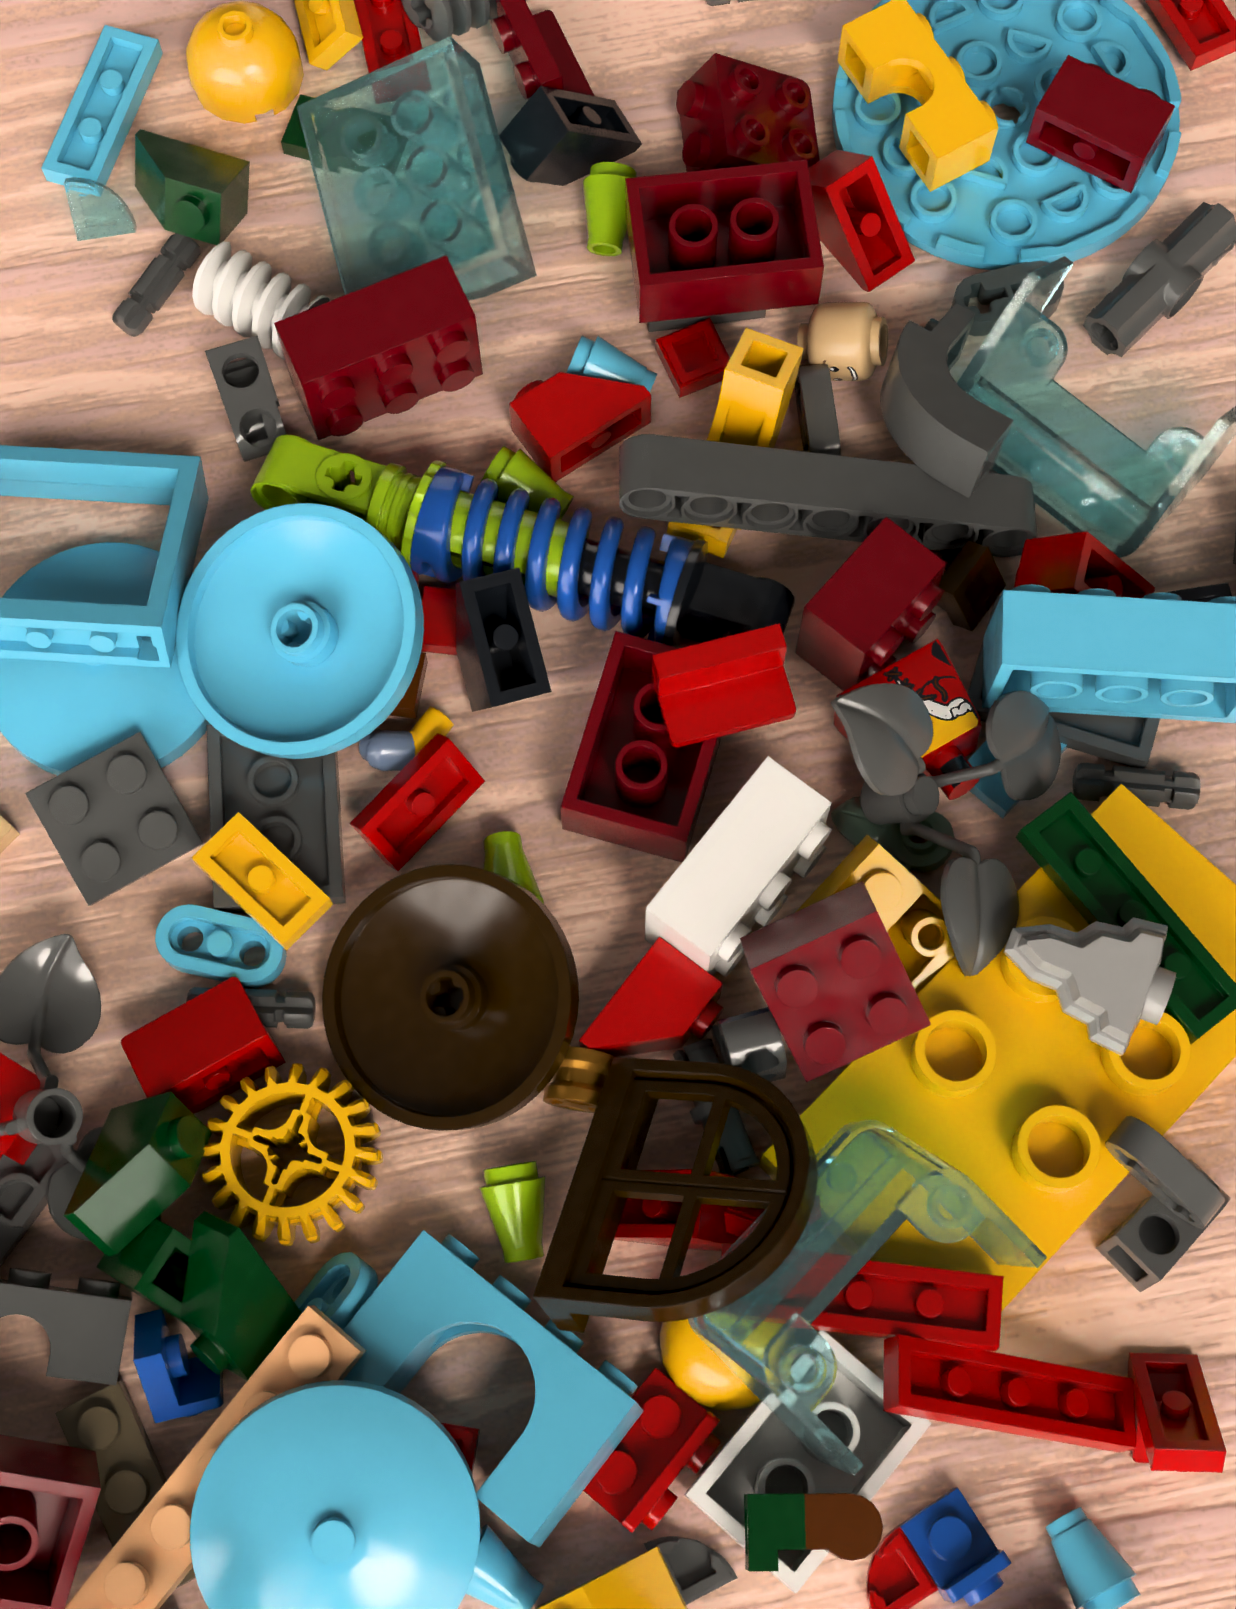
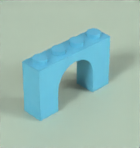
M423 1230L343 1329L367 1350L343 1380L366 1382L401 1393L427 1359L438 1348L455 1338L474 1333H488L502 1336L519 1345L527 1356L534 1375L535 1400L533 1411L521 1436L476 1494L479 1501L526 1541L540 1548L644 1412L639 1404L630 1397L638 1386L607 1360L597 1370L580 1357L577 1352L584 1342L571 1331L559 1330L551 1319L543 1327L524 1310L530 1304L531 1299L503 1276L499 1275L492 1285L473 1270L480 1259L452 1235L448 1234L439 1243Z

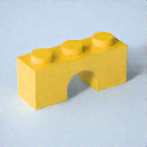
M891 0L842 25L837 61L867 104L892 93L912 96L922 104V106L905 114L899 149L930 192L990 161L998 131V123L994 111L986 101L978 100L966 83L960 64L954 57L946 56L934 39L931 25L923 14H916L907 0Z

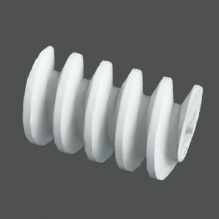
M221 242L205 256L197 270L192 295L195 307L205 315H214V318L220 324L233 326L234 330L243 337L258 335L262 348H273V352L279 358L285 360L274 323L329 302V297L319 295L309 305L311 299V289L309 286L298 284L290 292L292 279L288 274L284 272L278 273L271 279L272 268L269 263L261 261L252 267V256L249 252L240 250L231 257L232 249L230 242Z

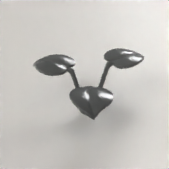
M893 683L866 685L851 690L831 702V706L845 728L853 758L865 781L860 796L862 810L866 818L873 824H900L902 835L919 836L963 856L953 858L945 865L940 886L941 906L950 942L964 976L977 975L1000 953L1009 939L1012 928H1016L1019 916V901L1015 882L1008 868L1000 860L985 859L981 861L979 850L976 847L924 826L921 822L934 813L938 807V787L991 776L998 772H1001L1003 786L1007 795L1013 800H1032L1044 794L1056 778L1061 759L1060 736L1055 720L1049 714V707L1034 694L1022 690L1005 693L995 700L989 710L986 721V740L995 760L984 765L928 777L922 773L925 771L926 764L921 756L926 753L932 743L933 724L929 711L919 695L908 687Z
M61 934L28 947L17 955L0 973V1041L12 1045L28 1044V1059L41 1083L40 1088L32 1089L19 1098L13 1110V1119L0 1123V1136L18 1133L24 1140L34 1144L60 1145L61 1155L68 1162L59 1166L49 1178L46 1191L49 1212L55 1223L64 1232L78 1239L90 1241L63 1215L103 1127L94 1128L89 1131L79 1143L77 1151L73 1148V1144L77 1141L76 1134L82 1125V1107L79 1100L71 1092L57 1088L58 1078L55 1075H51L41 1055V1047L46 1051L56 1054L72 1052L81 1047L93 1036L98 1027L101 1017V997L96 980L82 959L73 937L69 934ZM161 1214L156 1218L161 1221Z

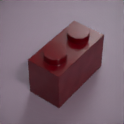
M1068 55L1036 107L1026 143L1132 193L1162 141L1175 105L1162 100L1150 90L1139 89L1108 74L1104 69L1095 64L1084 63Z

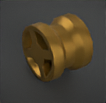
M569 1046L568 1052L555 1073L553 1081L545 1087L543 1102L563 1109L595 1113L614 1056L601 1051Z

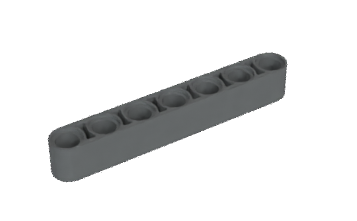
M654 434L632 436L623 441L619 447V507L624 513L641 519L863 542L881 521L888 517L930 550L960 552L965 544L971 541L988 547L992 556L995 557L1022 555L1025 540L1038 538L1033 486L1027 479L1014 475L988 473L973 494L967 498L932 478L916 464Z

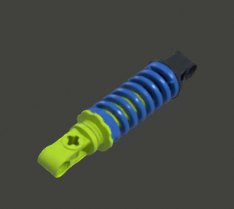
M281 435L275 439L250 490L255 502L265 510L297 503L341 507L342 510L363 519L386 536L401 551L409 567L419 575L424 574L437 578L442 582L451 583L458 580L461 576L466 581L520 568L528 603L532 609L544 612L551 609L557 603L560 615L572 622L583 618L589 611L591 623L598 630L608 631L621 620L623 633L644 638L649 633L648 640L677 648L683 638L703 643L779 623L784 635L795 603L792 592L775 580L753 577L707 563L708 541L698 538L694 541L664 533L659 550L667 552L664 561L650 557L656 533L651 527L643 526L638 530L632 551L618 547L624 523L615 516L609 517L606 520L600 541L589 539L592 512L588 508H577L572 515L570 523L559 520L561 505L557 499L546 498L542 502L538 513L528 510L530 501L528 492L525 489L516 488L510 493L506 503L497 501L498 485L494 480L488 478L483 479L478 484L473 494L470 491L474 475L448 467L446 462L439 460L433 461L423 477L407 473L406 467L389 463L385 466L365 460L355 454L342 453L312 444L308 440L295 435ZM350 471L354 472L355 482H351Z

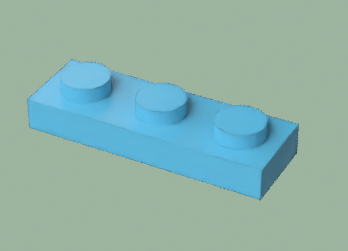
M108 25L104 26L41 167L47 181L95 195H102L163 52L158 39Z

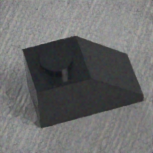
M540 86L499 135L511 156L512 167L523 179L532 183L538 182L565 186L590 174L591 166L596 163L615 162L634 153L642 145L615 100Z
M520 568L456 583V652L472 712L552 692Z

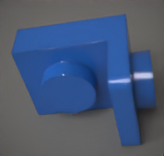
M162 1309L135 1315L133 1361L155 1423L179 1417H191L204 1411L221 1407L224 1403L223 1372L220 1375L214 1373L198 1357L188 1359L182 1334H170Z
M958 1488L951 1489L898 1525L903 1530L945 1601L955 1603L964 1598L967 1605L972 1606L994 1593L1004 1584L998 1573L1008 1567L1011 1561L1004 1550L997 1549Z

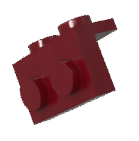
M496 0L498 17L491 19L493 35L501 53L505 54L508 52L514 64L515 80L525 100L531 98L540 86L594 96L551 10H545L532 15L525 0Z

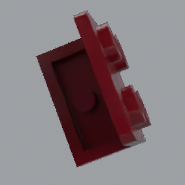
M715 53L677 91L676 108L680 114L683 140L682 159L686 165V172L806 159L809 168L820 161L811 92L807 83L802 79Z

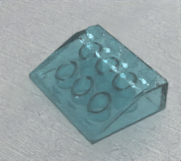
M451 36L296 106L344 295L447 255L468 301L487 297L537 276L480 63Z

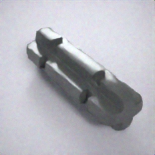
M177 233L171 235L160 250L162 255L159 254L157 258L153 259L130 290L129 295L131 298L123 300L114 312L113 322L128 335L136 337L144 332L153 319L151 313L154 314L160 310L185 276L183 271L190 268L200 255V246L190 237Z
M1081 763L1078 764L1073 775V795L1078 800L1099 801L1102 796L1108 797L1120 784H1123L1146 806L1159 807L1160 802H1167L1169 808L1190 810L1198 804L1200 797V778L1193 772L1173 771L1172 776H1166L1165 771L1160 769L1113 765L1112 770L1107 771L1104 764Z
M194 987L190 989L186 1002L211 988ZM245 989L265 1027L277 1028L279 1022H284L287 1028L308 1029L313 1026L316 1015V1000L313 993L309 991L287 990L285 996H280L277 990Z

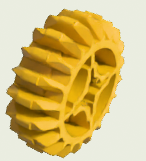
M301 1063L292 1064L289 1070L288 1082L283 1083L278 1070L274 1066L265 1068L264 1073L267 1087L259 1090L250 1077H245L240 1081V1085L248 1097L239 1104L229 1095H224L221 1098L220 1104L232 1114L227 1122L218 1118H210L206 1127L214 1134L221 1136L222 1139L221 1143H208L205 1145L203 1157L213 1161H221V1164L208 1168L203 1172V1181L208 1185L227 1184L215 1194L212 1202L220 1210L238 1203L231 1213L229 1223L241 1229L248 1225L256 1216L252 1227V1237L256 1240L266 1241L275 1224H278L277 1236L279 1243L283 1246H292L296 1236V1225H301L307 1241L316 1243L320 1241L318 1220L325 1218L328 1225L335 1232H340L345 1228V1224L336 1210L345 1203L352 1212L357 1214L364 1210L365 1205L357 1196L352 1194V1191L356 1185L366 1190H375L378 1185L377 1179L371 1174L361 1171L362 1165L381 1164L383 1162V1154L378 1149L363 1147L362 1144L378 1138L381 1135V1130L377 1123L367 1122L357 1125L358 1122L368 1115L371 1107L365 1099L355 1100L346 1105L354 1090L352 1084L347 1080L337 1083L328 1092L331 1084V1074L325 1068L320 1067L314 1073L309 1085H307L306 1071ZM301 1103L299 1110L293 1109L286 1123L279 1128L272 1130L258 1127L252 1128L261 1117L273 1109L287 1104ZM322 1108L334 1115L341 1125L345 1141L343 1161L332 1158L327 1152L321 1151L317 1147L316 1139L320 1125L316 1121ZM303 1137L304 1140L299 1145L317 1163L306 1159L303 1162L292 1160L288 1164L287 1169L281 1171L280 1169L286 1163L267 1145L281 1149L282 1146L293 1148L297 1140H301ZM243 1147L254 1151L257 1155L266 1159L267 1172L263 1183L268 1188L262 1202L258 1201L251 1194L244 1181L241 1169ZM321 1178L327 1181L330 1179L334 1180L332 1185L316 1199L298 1206L283 1207L285 1199L292 1198L298 1185L306 1179Z

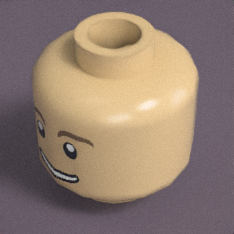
M825 302L818 304L810 316L809 323H801L798 329L797 346L804 348L801 360H808L809 365L828 364L831 381H863L869 379L873 375L876 366H883L886 362L888 353L887 321L885 317H878L873 306L867 302Z

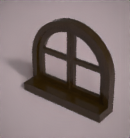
M613 1057L533 1294V1298L556 1327L562 1331L584 1333L590 1315L650 1322L680 1321L699 1317L734 1303L758 1287L778 1269L795 1247L808 1223L817 1190L818 1172L813 1143L804 1123L789 1099L765 1078L744 1068L729 1064ZM659 1099L713 1102L691 1174L636 1170ZM730 1106L752 1116L769 1133L776 1153V1181L710 1176ZM627 1198L682 1202L659 1279L603 1274ZM701 1204L767 1209L757 1227L734 1251L713 1265L700 1271L680 1276Z

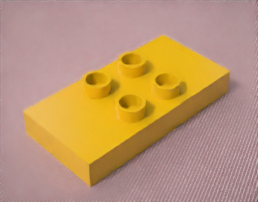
M1120 784L1091 814L1092 817L1236 983V884L1123 784ZM1041 867L1017 891L1019 916L1016 928L1052 924L1077 933L1089 926L1088 922ZM1006 944L1000 953L981 972L974 976H964L954 956L917 994L931 1025L852 1061L800 1115L812 1140L816 1155L818 1173L815 1197L820 1198L822 1220L818 1224L854 1259L1004 1276L1003 1311L1128 1175L1129 1171L1113 1157L1105 1146V1142L1125 1117H1135L1163 1136L1236 1057V1009L1192 1044H1190L1187 1033L1181 1024L1165 1012L1157 1025L1140 1019L1123 1056H1120L1088 1039L1087 1025L1062 1012L1055 990L1029 980L1004 954ZM772 1144L763 1153L758 1166L776 1181L777 1160L774 1145Z

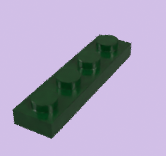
M1072 792L1068 793L1019 831L1016 836L1017 840L1089 925L1098 921L1123 927L1135 917L1168 926L1159 966L1176 972V978L1164 1012L1181 1024L1187 1033L1190 1044L1194 1043L1236 1009V983Z

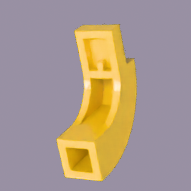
M745 328L724 370L717 408L706 440L774 448L789 406L804 348ZM669 522L667 534L681 536L694 541L697 538L708 541L707 553L723 559L737 531L734 528Z

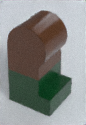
M851 1493L744 1494L745 1569L749 1572L778 1571V1550H825L832 1556L844 1560L855 1561L864 1559L876 1550L882 1538L883 1524L881 1515L875 1505L861 1495Z

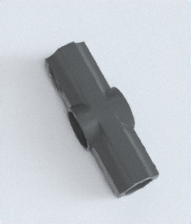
M1203 202L1163 242L1156 239L1147 245L1131 263L1123 276L1122 282L1112 292L1108 293L1087 315L1083 326L1088 331L1092 343L1106 355L1116 354L1122 357L1163 316L1170 319L1179 312L1199 288L1204 275L1216 266L1236 245V222L1234 215L1219 203L1210 205Z

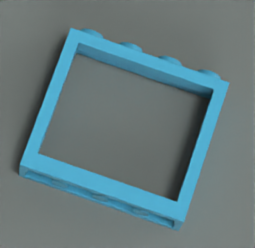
M0 445V496L170 505L147 606L0 597V658L171 668L176 646L178 612L184 591L192 575L209 500L201 456ZM141 636L151 637L152 641L142 640Z

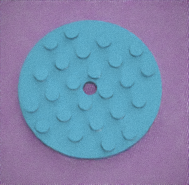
M881 0L872 10L891 0ZM907 0L916 14L921 13L926 17L931 25L934 39L946 56H952L958 61L964 72L966 83L978 100L986 101L991 108L999 104L1015 107L1021 115L1017 123H1014L1013 120H1003L996 116L998 131L990 161L931 192L899 149L905 114L922 106V104L912 96L902 93L888 94L867 104L839 65L832 105V126L836 150L873 156L907 241L936 257L964 266L995 270L1023 262L1044 261L1056 267L1082 259L1107 247L1127 233L1153 205L1165 185L1181 138V132H1179L1181 93L1176 73L1159 38L1147 22L1123 0ZM1068 55L1084 63L1095 64L1104 69L1108 74L1139 89L1150 90L1162 100L1175 105L1162 141L1132 193L1026 143L1036 107Z

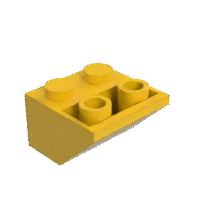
M866 835L797 911L863 881L915 992L918 994L955 955L945 925L941 900L869 835Z

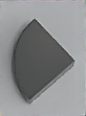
M668 1536L644 1543L647 1551L656 1546L659 1547L686 1605L738 1578L722 1555L698 1540L677 1538L681 1536Z

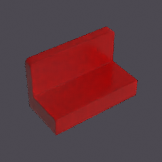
M780 623L652 655V681L669 740L673 747L678 748L792 719L795 716L796 705L784 669L787 645Z
M231 977L124 1036L121 1040L122 1048L146 1097L149 1098L171 1091L193 1114L219 1101L224 1095H229L240 1089L242 1078L250 1077L254 1081L264 1075L265 1068L270 1066L277 1068L286 1063L277 1044L261 1021L237 977Z

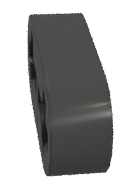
M1044 261L1023 262L975 274L963 279L956 288L952 306L958 303L977 313L969 335L985 336L1050 318L1057 310L1064 289V281L1059 270L1050 263ZM1033 283L1037 291L1046 290L1044 299H1037L1033 292L1024 293L1026 284ZM977 297L981 305L990 304L988 312L981 314L977 306L968 307L970 298Z
M828 364L800 365L795 382V395L803 452L841 456L840 437Z
M1126 1116L1105 1142L1108 1151L1169 1210L1190 1225L1204 1229L1225 1202L1222 1193L1161 1134L1143 1121L1132 1116Z

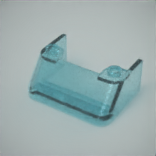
M1064 256L1027 274L957 384L974 399L1014 420L992 469L998 474L1014 475L1030 481L1034 490L1035 503L1072 532L1088 531L1120 558L1130 555L1142 546L1207 474L1236 435V406L1221 416L1205 437L1188 427H1173L1157 436L1145 451L1055 382L1053 379L1066 360L1068 345L1061 328L1042 314V311L1074 264Z
M861 1120L845 1125L817 1153L818 1173L814 1205L800 1239L783 1263L763 1283L734 1303L714 1312L688 1319L696 1335L822 1463L853 1476L857 1474L864 1464L812 1412L834 1385L837 1375V1361L829 1343L810 1324L906 1219L923 1236L935 1242L954 1243L970 1236L1000 1265L1038 1268L1047 1258L967 1175L889 1125L877 1120ZM767 1209L762 1212L719 1260L734 1251L748 1238L761 1221Z

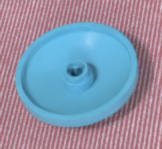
M297 503L273 507L250 516L228 530L205 553L190 577L181 600L176 626V651L181 676L188 694L203 717L216 730L232 741L265 755L279 758L304 759L328 755L343 750L369 735L386 720L404 697L416 672L422 651L424 636L422 599L412 570L403 555L386 536L363 519L345 510L322 504Z
M116 542L94 543L74 547L57 553L32 567L6 591L2 598L147 606L159 551L140 545ZM141 636L142 640L152 641L151 637ZM176 646L171 668L0 658V732L27 760L56 776L138 732L142 733L160 767L163 768L193 747L206 733V725H210L197 709L187 692L178 664Z
M349 1380L321 1381L289 1389L268 1399L243 1417L226 1435L207 1465L196 1491L190 1522V1551L197 1584L209 1609H458L474 1574L480 1542V1508L476 1494L477 1489L465 1456L454 1438L430 1412L406 1396L379 1385Z

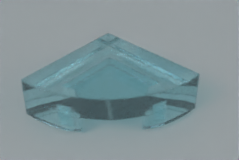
M76 177L65 179L64 186L77 241L136 233L137 225L133 214L117 193L107 186L90 179Z

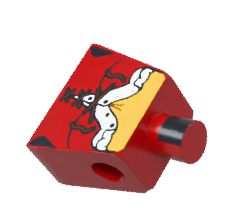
M938 639L836 695L837 698L856 688L881 683L899 684L910 688L925 703L933 724L932 743L926 753L921 756L926 764L925 771L922 773L929 777L972 767L966 756L970 755L977 748L982 727L981 720L943 645ZM835 712L833 724L848 740L845 728ZM980 778L940 788L949 800H954L969 792L979 782Z

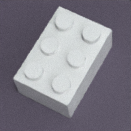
M767 756L647 905L645 913V940L653 945L661 937L712 976L718 971L724 977H727L745 954L740 938L752 933L751 928L756 921L765 927L773 920L788 898L784 893L792 882L791 877L796 872L802 878H805L825 852L826 847L823 844L832 831L826 825L832 802Z
M819 1330L684 1495L745 1549L744 1494L851 1493L861 1495L870 1501L932 1423L924 1418L884 1412V1381L826 1331ZM778 1550V1571L769 1572L788 1589L797 1594L828 1555V1552L825 1550Z

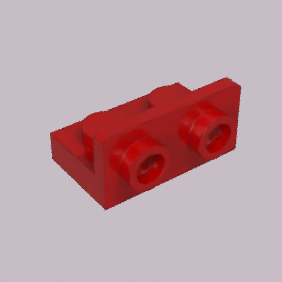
M656 1367L631 1397L644 1412L583 1490L631 1533L634 1532L641 1522L652 1531L678 1498L668 1487L681 1470L686 1466L696 1475L722 1442L711 1433L721 1420L679 1389L674 1382Z

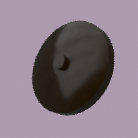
M454 864L432 865L406 872L389 880L364 899L345 922L333 944L325 970L322 991V1011L328 1042L339 1068L353 1088L369 1104L388 1117L406 1125L438 1131L466 1130L489 1125L514 1114L533 1100L551 1081L568 1052L575 1031L579 1007V982L572 950L563 930L548 908L522 885L505 876L476 867Z

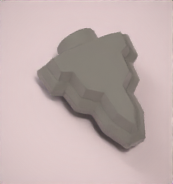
M1135 917L1123 927L1095 921L1077 933L1052 924L1012 928L1004 949V954L1029 980L1056 991L1062 1012L1087 1025L1088 1039L1120 1056H1123L1140 1019L1155 1025L1159 1023L1176 978V972L1159 966L1168 926Z

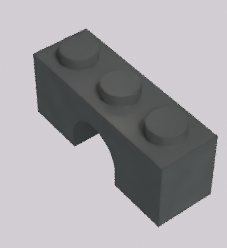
M10 1268L8 1280L0 1279V1318L14 1314L25 1315L35 1319L43 1326L50 1341V1356L46 1376L116 1385L132 1297L119 1295L121 1283L80 1277L77 1289L50 1286L52 1273Z

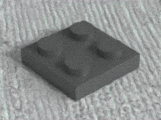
M141 732L25 793L88 906L99 902L204 844Z

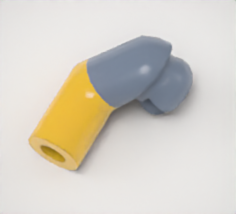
M430 706L410 731H382L375 729L360 740L359 753L375 769L381 771H401L437 733L446 736L454 725L446 715Z

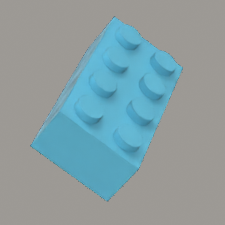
M1034 584L1017 586L1012 590H1003L983 637L982 708H991L995 700L1005 693L1022 690L1030 692L1042 700L1049 707V712L1236 723V597H1217L1208 602L1182 601V598L1177 594L1159 592L1148 594L1143 598L1116 597L1113 591L1101 588L1086 589L1077 594L1051 593L1049 588Z

